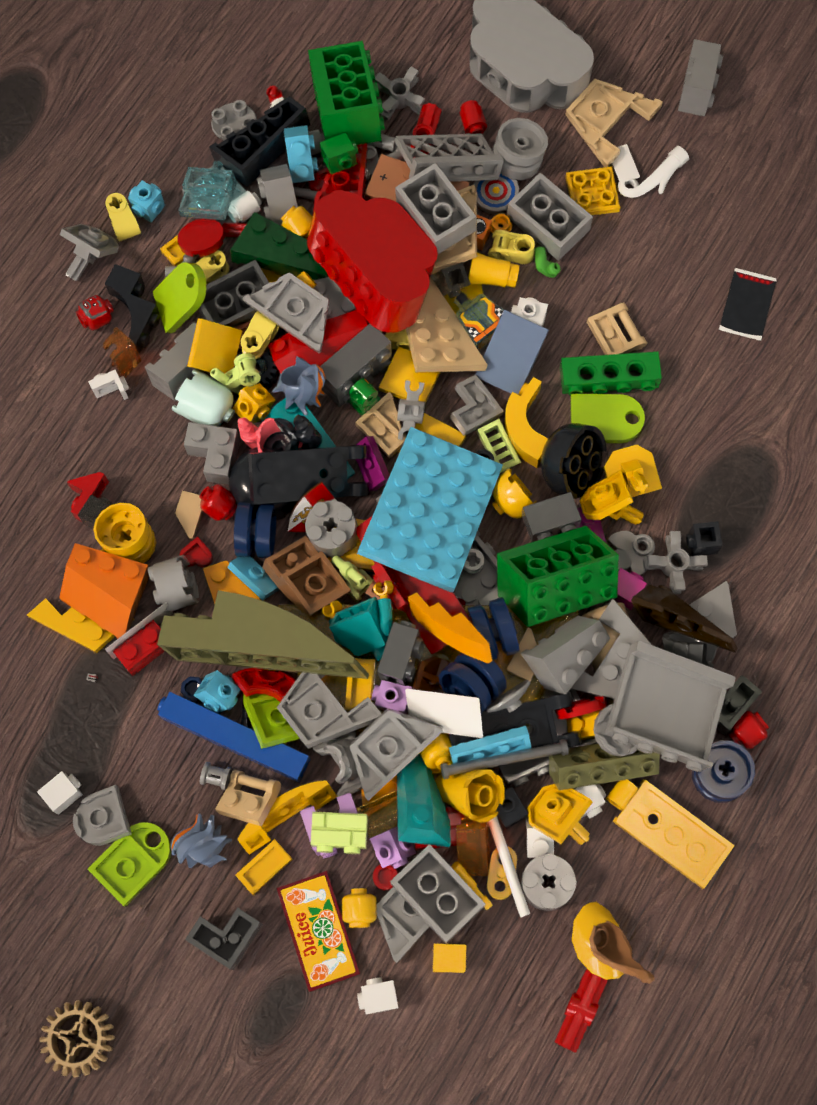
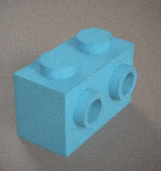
M307 126L284 128L292 183L315 180L314 172H318L316 157L312 158L311 149H315L313 135H308Z

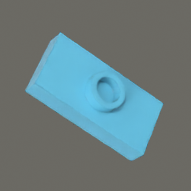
M251 556L237 557L227 567L261 600H265L279 590L264 569Z

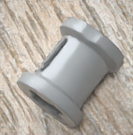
M206 761L201 772L200 784L205 785L208 783L220 786L222 790H226L229 785L232 768L227 767L224 769L212 766L210 762Z

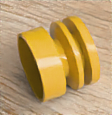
M130 503L113 504L101 511L96 518L93 529L94 535L104 552L140 563H145L154 553L156 546L155 533L138 507Z

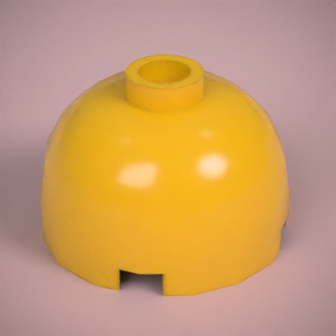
M510 468L498 477L492 492L495 499L492 505L500 515L506 513L511 518H522L523 507L537 503V501H531L529 496L532 493L516 474L511 476Z

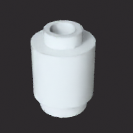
M246 191L229 202V206L225 209L234 223H243L252 217L254 212L258 213L261 211L259 205L262 203L255 192L250 193Z

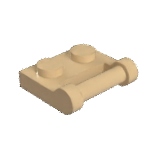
M620 303L587 318V324L605 355L627 354L634 350H640L648 344L645 337L639 334L631 320L625 303ZM614 317L620 318L632 341L627 342Z
M234 770L230 775V783L215 810L220 815L262 826L281 790V783L273 779L267 781L248 776L243 771ZM242 785L266 792L262 797L240 791Z

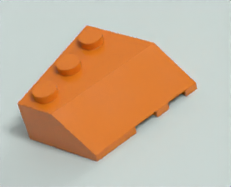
M75 543L66 564L59 598L83 616H87L96 622L105 631L107 630L118 639L130 629L149 578L148 565Z

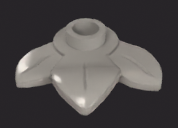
M619 531L609 537L611 544L617 548L615 552L619 554V570L620 568H631L632 572L639 575L647 571L644 570L643 560L647 559L648 555H652L655 550L654 540L646 534L634 535L630 531ZM644 544L647 549L641 551L638 549V545Z

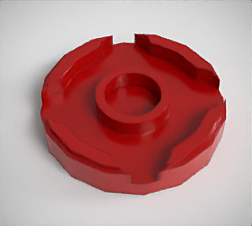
M197 219L189 222L180 230L177 242L184 254L194 257L193 254H199L200 257H204L216 252L223 245L225 232L222 225L214 219Z
M595 696L592 701L590 699L574 701L573 706L556 709L555 712L558 720L567 719L601 710L607 707L608 704L606 697Z

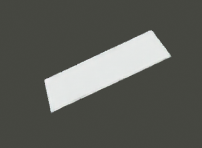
M627 144L617 147L620 149V154L612 164L619 182L623 183L625 178H629L627 181L639 178L640 175Z

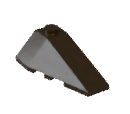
M648 585L632 597L631 602L642 621L736 653L737 646L733 638L675 595L668 587Z

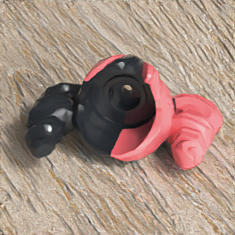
M299 414L294 417L295 427L291 422L282 418H267L259 427L245 417L238 419L241 439L251 449L258 447V452H263V447L271 449L275 447L283 451L297 450L298 448H319L322 443V436L319 431L315 429L311 421Z

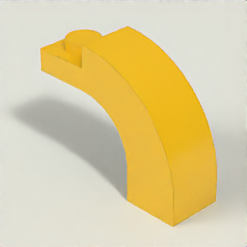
M533 377L529 384L524 383L519 395L514 392L511 393L506 406L505 431L517 455L537 468L541 463L542 451L548 438L536 432L529 425L526 417L528 409L541 389L542 381Z

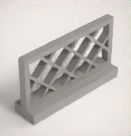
M482 134L396 136L395 143L410 169L409 179L434 163L439 166L450 182L499 179L504 159L501 154L494 155ZM470 142H478L479 146H476ZM405 144L413 145V146H415V149L412 148V147H410V146H407V145H405ZM463 148H465V149H467V150H469V151H472V152H474V153L471 154V153H469V152L463 150ZM442 149L447 150V151L451 152L452 154H448V153L442 151ZM420 150H424V151L430 153V155H427V154L421 152Z

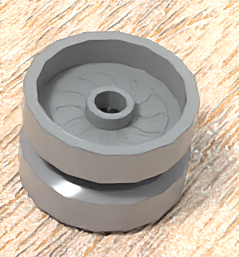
M515 118L503 123L498 130L496 142L492 149L494 155L501 154L504 159L500 173L515 180L533 177L541 167L543 156L548 147V137L542 127L529 119Z

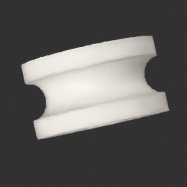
M470 549L467 558L471 559V556H476V560L480 563H475V567H471L469 562L466 561L463 569L468 573L474 574L482 570L484 556L479 550Z

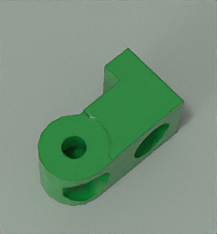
M365 378L358 380L349 391L350 405L361 416L381 399L377 396L378 391Z

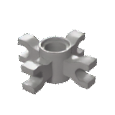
M410 67L404 78H396L392 81L380 72L376 75L374 82H377L378 90L389 95V98L382 104L383 113H381V116L389 121L396 108L403 109L407 106L420 115L425 98L410 92V89L419 81V78L416 77L419 73L417 69Z
M405 380L407 399H400L397 421H404L403 427L398 433L399 440H403V434L409 431L410 427L415 428L416 423L422 424L425 402L419 401V396L424 390L425 383L419 382V389L417 391H411V381Z
M670 531L669 535L665 536L668 554L666 556L648 555L647 559L643 560L644 570L661 569L665 575L670 577L669 588L674 594H681V591L685 590L683 571L685 569L702 571L703 567L708 565L707 555L689 556L685 550L681 549V531ZM671 558L677 560L680 567L674 566Z

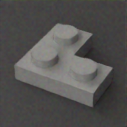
M476 374L456 385L455 390L466 405L452 412L450 419L463 436L502 416L504 410Z

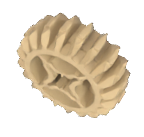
M75 1001L74 1010L71 1003L67 1002L64 1004L65 1013L61 1008H56L54 1011L57 1018L53 1016L47 1017V1021L52 1024L51 1027L42 1026V1031L48 1032V1036L40 1037V1042H47L48 1046L43 1047L41 1053L50 1052L51 1055L46 1058L45 1062L51 1063L56 1060L52 1069L58 1071L63 1066V1076H68L71 1069L73 1077H79L81 1070L84 1075H89L90 1066L94 1070L100 1068L97 1059L103 1062L108 1060L103 1051L110 1052L113 1049L112 1046L106 1045L107 1040L112 1041L115 1039L114 1035H107L106 1031L113 1029V1024L104 1025L103 1023L109 1016L104 1014L98 1017L101 1012V1007L98 1006L91 1012V1002H86L82 1009V1002ZM80 1015L79 1021L75 1023L71 1030L60 1029L67 1019ZM88 1019L92 1021L97 1030V1040L88 1034ZM79 1031V1037L88 1042L76 1043L72 1037L66 1035L78 1034ZM57 1037L66 1043V1058L58 1048ZM82 1048H94L93 1053L87 1059L78 1063L74 1062L75 1057L79 1056Z

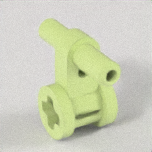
M250 353L237 356L234 360L235 368L225 374L217 368H213L210 372L214 379L237 395L244 388L241 385L253 386L261 379L260 372L255 367L257 363L256 358Z
M337 555L334 556L331 563L340 570L346 584L351 589L348 595L356 602L362 599L361 595L369 588L373 579L363 569L358 570L351 562L344 561Z

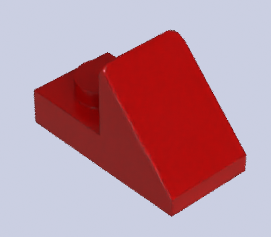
M97 472L67 481V484L73 491L81 494L73 500L70 512L75 519L85 523L109 483L104 473Z

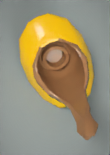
M591 902L583 906L574 919L572 942L578 959L592 974L606 980L618 979L623 974H629L641 979L643 983L650 984L654 981V975L650 971L645 970L641 964L632 958V948L610 911L598 902Z

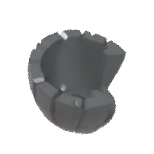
M673 631L663 634L664 650L714 668L712 661L716 654L717 646Z

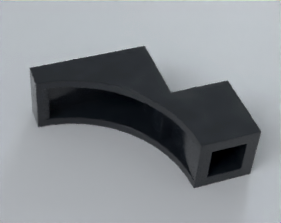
M115 264L105 282L108 293L119 299L130 311L131 329L126 342L131 352L140 354L142 348H146L149 343L153 327L156 328L158 326L160 314L156 304L140 298L145 290L141 274Z

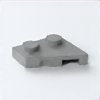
M727 581L690 604L692 608L731 638L737 635Z

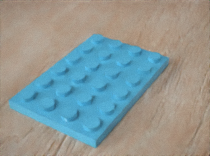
M410 427L357 554L453 593L503 464Z

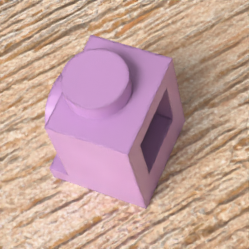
M381 680L380 686L375 685L373 689L372 700L375 701V706L378 709L387 710L390 708L407 714L408 707L405 690L412 689V687ZM390 691L396 694L392 700L386 698V694Z

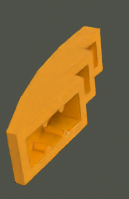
M417 592L408 597L412 616L426 630L465 655L485 663L492 662L489 642L462 613L452 617L439 602L429 607Z

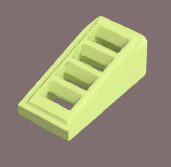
M500 419L476 430L484 448L493 454L495 462L500 463L499 460L508 455H511L513 458L503 463L500 473L521 463ZM495 429L497 430V434L487 438V433ZM501 437L503 442L492 447L490 443ZM506 446L508 450L496 456L494 451Z

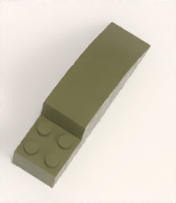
M220 590L217 592L212 618L205 615L189 618V616L181 613H175L174 616L164 615L157 643L159 647L177 661L362 679L369 678V673L353 656L311 623L265 601Z

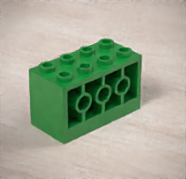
M363 41L308 50L313 88L324 140L346 132L350 141L354 140L356 145L382 141L381 131L385 130L383 116H379V114L383 113L381 98L376 99L379 96L377 82H372L375 80L374 68L368 65L371 64L370 51L365 50Z
M587 526L497 553L498 597L504 598L506 605L527 627L617 598L619 554Z

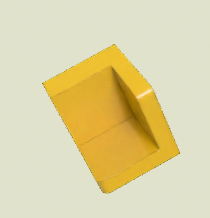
M434 944L433 972L464 973L466 971V945Z

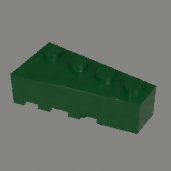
M256 212L253 213L230 250L232 263L248 264L256 260L260 268L274 271L275 274L281 276L290 272L297 277L305 271L313 280L329 277L324 268L314 260L307 247V239Z

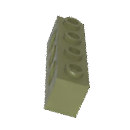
M599 744L568 748V755L556 754L549 756V774L558 790L659 774L660 754L655 752L648 754L637 750L633 754L620 757L610 755Z

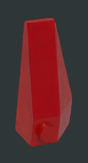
M368 143L357 145L359 152L356 154L357 165L334 174L329 173L326 175L321 190L315 196L313 214L316 203L322 197L337 191L353 192L365 199Z
M357 310L327 319L320 353H317L290 333L285 334L268 346L273 361L280 373L296 364V356L306 360L310 365L317 364L320 367L369 324Z

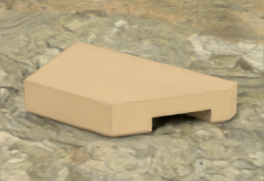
M182 491L175 514L188 538L192 541L195 539L203 514L200 508L201 499L198 494Z
M527 628L519 644L520 652L514 654L507 668V672L530 682L534 673L521 655V652L526 649L531 650L537 646L532 629Z

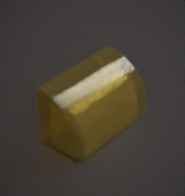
M397 791L356 808L358 814L368 815L367 835L369 838L398 826Z

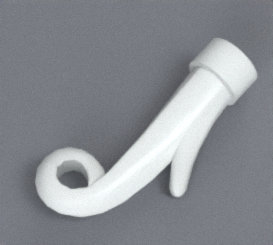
M676 146L668 153V157L640 185L636 179L627 181L629 178H625L623 183L619 182V192L625 197H638L660 183L658 192L662 194L673 173L689 160L687 152L682 147ZM631 184L633 188L629 189L625 185Z

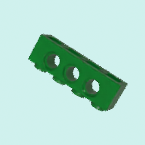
M659 351L561 358L560 377L562 394H569L570 396L571 394L588 392L604 394L607 391L626 393L634 389L652 391L659 388L662 379ZM637 371L640 376H632L629 372ZM605 373H614L616 377L608 378ZM588 374L592 378L585 380L580 375Z

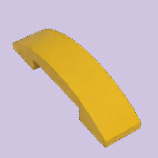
M327 780L312 782L294 788L276 798L262 826L248 823L239 835L238 841L250 855L271 841L267 832L308 805L314 806L316 811L335 799L337 795Z

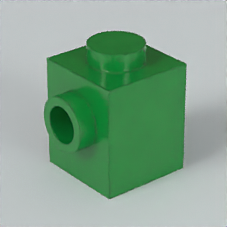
M346 132L320 142L322 159L330 174L357 165L356 154L359 153L354 140L350 141Z

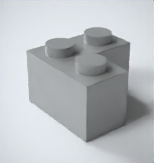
M287 164L261 169V177L257 178L261 198H266L268 206L264 207L265 216L280 226L283 222L281 217L292 206L298 207Z
M189 422L184 441L187 454L206 458L203 473L207 482L229 485L230 471L236 462L240 444L237 429Z

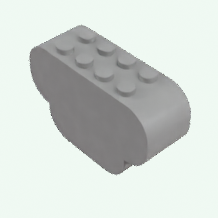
M474 0L469 65L474 78L517 112H533L544 104L555 109H567L590 84L594 54L583 37L575 34L567 27L565 22L558 20L545 6H541L535 0Z

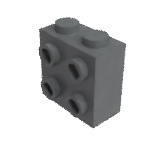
M401 621L400 624L393 622L377 670L380 680L403 686L413 683L417 670L414 668L416 658H421L425 645L422 644L423 639L420 636L419 630L415 629L416 625L406 621Z

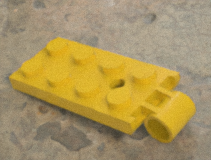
M628 779L618 781L606 797L608 802L622 811L612 822L700 888L704 889L734 845L647 780L643 779L639 788ZM649 815H656L658 822L651 824L648 820Z

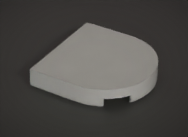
M116 784L85 797L73 816V827L76 834L88 844L105 845L132 834L120 790Z

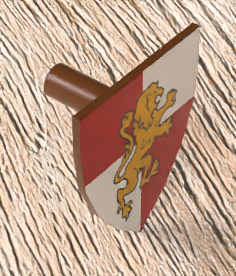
M322 481L304 494L295 505L289 517L287 531L306 532V518L313 509V506L318 502L337 501Z

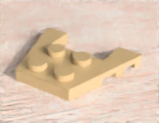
M594 79L568 107L566 116L604 167H609L619 156L620 149L603 137L629 108L650 121L662 107L663 102L658 99L653 101L644 98L643 94L637 92L632 94L623 91L622 87Z
M475 185L459 190L458 193L477 217V191ZM477 231L438 254L432 274L477 257Z

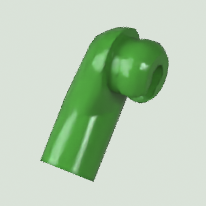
M536 247L534 254L537 271L548 278L556 277L560 272L559 264H554V262L551 263L547 260L545 247Z

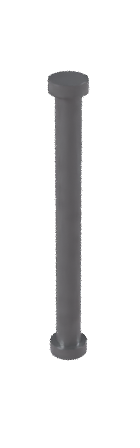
M562 739L556 744L450 765L442 763L441 772L443 779H449L451 775L471 772L477 769H486L556 754L564 756L569 754L566 740Z

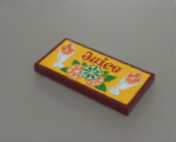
M325 871L276 888L308 991L312 992L360 975L328 872Z

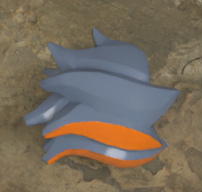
M296 356V364L282 371L277 386L272 392L283 391L286 397L285 409H288L295 402L306 416L308 415L306 403L321 407L318 395L323 396L325 394L322 391L326 380L325 373L317 364L310 365L306 360Z
M198 813L193 825L181 830L173 837L171 852L172 855L177 854L179 864L186 858L189 868H192L197 862L211 868L218 862L227 860L219 854L226 844L232 842V839L226 838L227 835H220L221 825H218L215 829V816L210 815L208 821L203 824L202 816Z

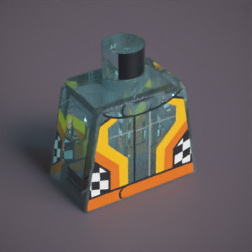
M463 292L454 300V303L460 309L456 312V316L479 351L490 342L504 310L484 294H479L471 300Z

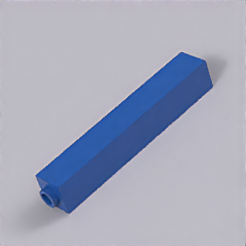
M169 692L167 697L164 696L158 705V715L162 720L295 782L300 783L311 761L308 755L284 744L262 749L254 730L172 692Z

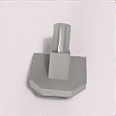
M78 224L62 228L60 232L62 237L76 244L73 252L76 254V257L66 272V275L74 281L80 279L89 263L93 265L97 257L100 258L117 253L119 249L115 238L92 226Z

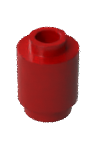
M475 100L463 103L460 107V117L465 134H483L487 129V123L481 105Z

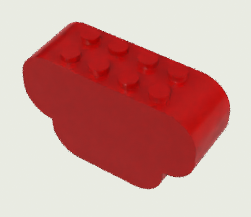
M337 191L322 197L316 203L307 238V247L314 260L324 268L329 278L334 280L339 286L343 295L349 298L358 313L363 315L374 328L383 332L394 333L412 326L419 317L430 285V277L438 256L435 244L399 203L391 199L373 198L365 201L361 196L349 191Z

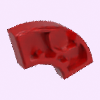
M247 668L232 674V680L246 697L254 694H266L276 698L279 702L282 701L296 681L284 672L278 671L277 673L258 668Z

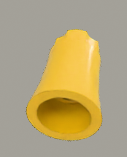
M477 252V257L471 260L467 284L515 287L519 265L510 264V261L496 259Z

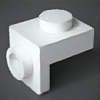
M116 370L100 373L88 381L96 398L119 389L123 399H128L126 390L130 388L124 376L119 377Z
M526 818L527 858H535L546 854L554 855V840L531 827L529 818Z

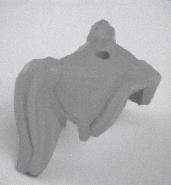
M355 731L313 747V750L322 756L330 754L339 766L340 771L335 778L337 783L342 784L337 793L338 797L347 793L353 794L363 788L349 745L357 738Z

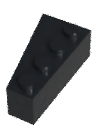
M290 96L264 112L265 115L257 120L252 119L247 122L246 127L237 133L233 131L228 134L226 140L219 144L215 142L209 146L215 163L218 161L229 174L247 187L260 175L261 169H266L286 150L284 128L309 127L311 125L306 108Z

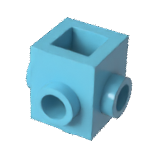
M143 180L138 186H134L128 197L132 212L152 223L165 207L160 188L153 183L149 185Z
M216 670L204 677L194 696L204 703L206 709L220 713L234 707L238 700L236 696L240 688L231 677L223 675Z

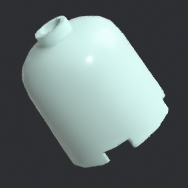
M194 369L192 374L195 376L192 380L185 379L175 397L179 403L177 406H172V410L198 424L219 427L224 421L228 423L235 410L231 409L234 403L232 392L201 370Z

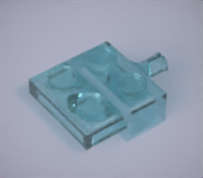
M214 161L212 169L188 167L182 184L184 195L178 210L180 216L225 220L237 185L233 170H221L223 164L220 161Z

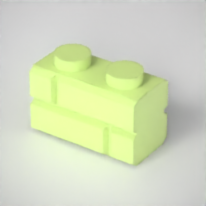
M313 812L311 846L317 847V852L333 853V848H344V853L360 854V849L367 848L368 815Z

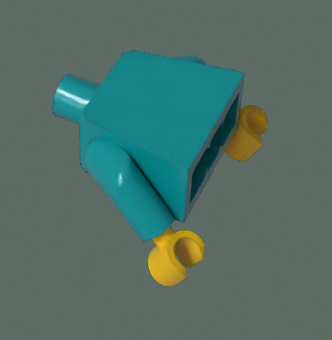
M389 580L384 582L385 591L382 590L381 582H377L374 585L373 590L376 595L380 596L379 600L373 597L342 610V604L339 601H331L330 605H326L322 609L324 616L330 617L329 629L332 631L335 642L346 647L356 656L371 652L376 660H381L393 625L391 599L388 598V594H391L393 591V584Z

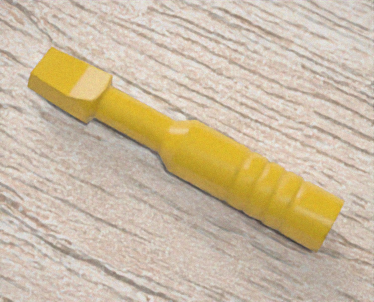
M460 862L453 863L451 868L486 904L484 908L488 910L492 906L488 897L483 895L477 888V883Z

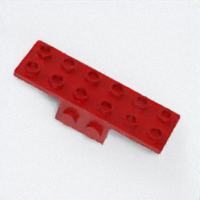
M372 516L357 526L356 535L361 542ZM373 561L375 564L371 568L375 573L373 575L375 582H381L384 589L385 581L389 580L392 582L393 591L391 594H388V598L391 599L392 608H397L407 614L412 624L416 625L415 629L419 630L420 636L431 654H436L445 648L447 644L426 630L412 616L408 600L409 596L417 592L429 607L439 602L452 617L462 613L473 625L472 620L454 592L451 593Z

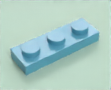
M523 726L470 742L460 743L449 747L452 763L455 764L531 749V743L527 727Z

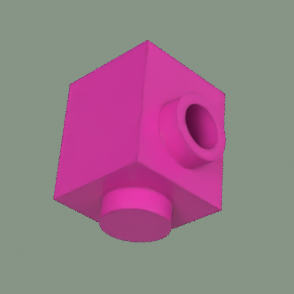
M620 568L618 571L617 598H614V600L618 603H624L626 608L632 610L634 607L631 602L632 597L644 589L647 583L643 581V577L635 572L629 573Z

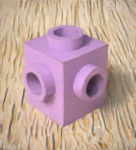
M398 826L370 838L375 855L382 868L391 864L394 869L409 863L407 857L416 854L413 843L398 841Z

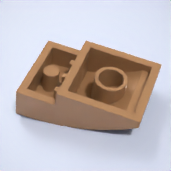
M306 536L266 558L262 567L282 593L309 617L322 610L324 606L330 605L331 601H337L351 592L349 586L322 551L318 553Z

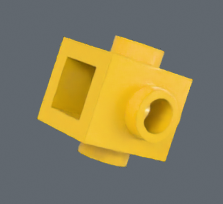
M260 383L251 387L246 386L239 392V398L233 410H235V413L240 418L245 417L254 424L267 417L275 399Z

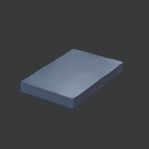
M504 310L483 356L488 366L485 371H477V377L504 391L514 392L519 395L549 329Z

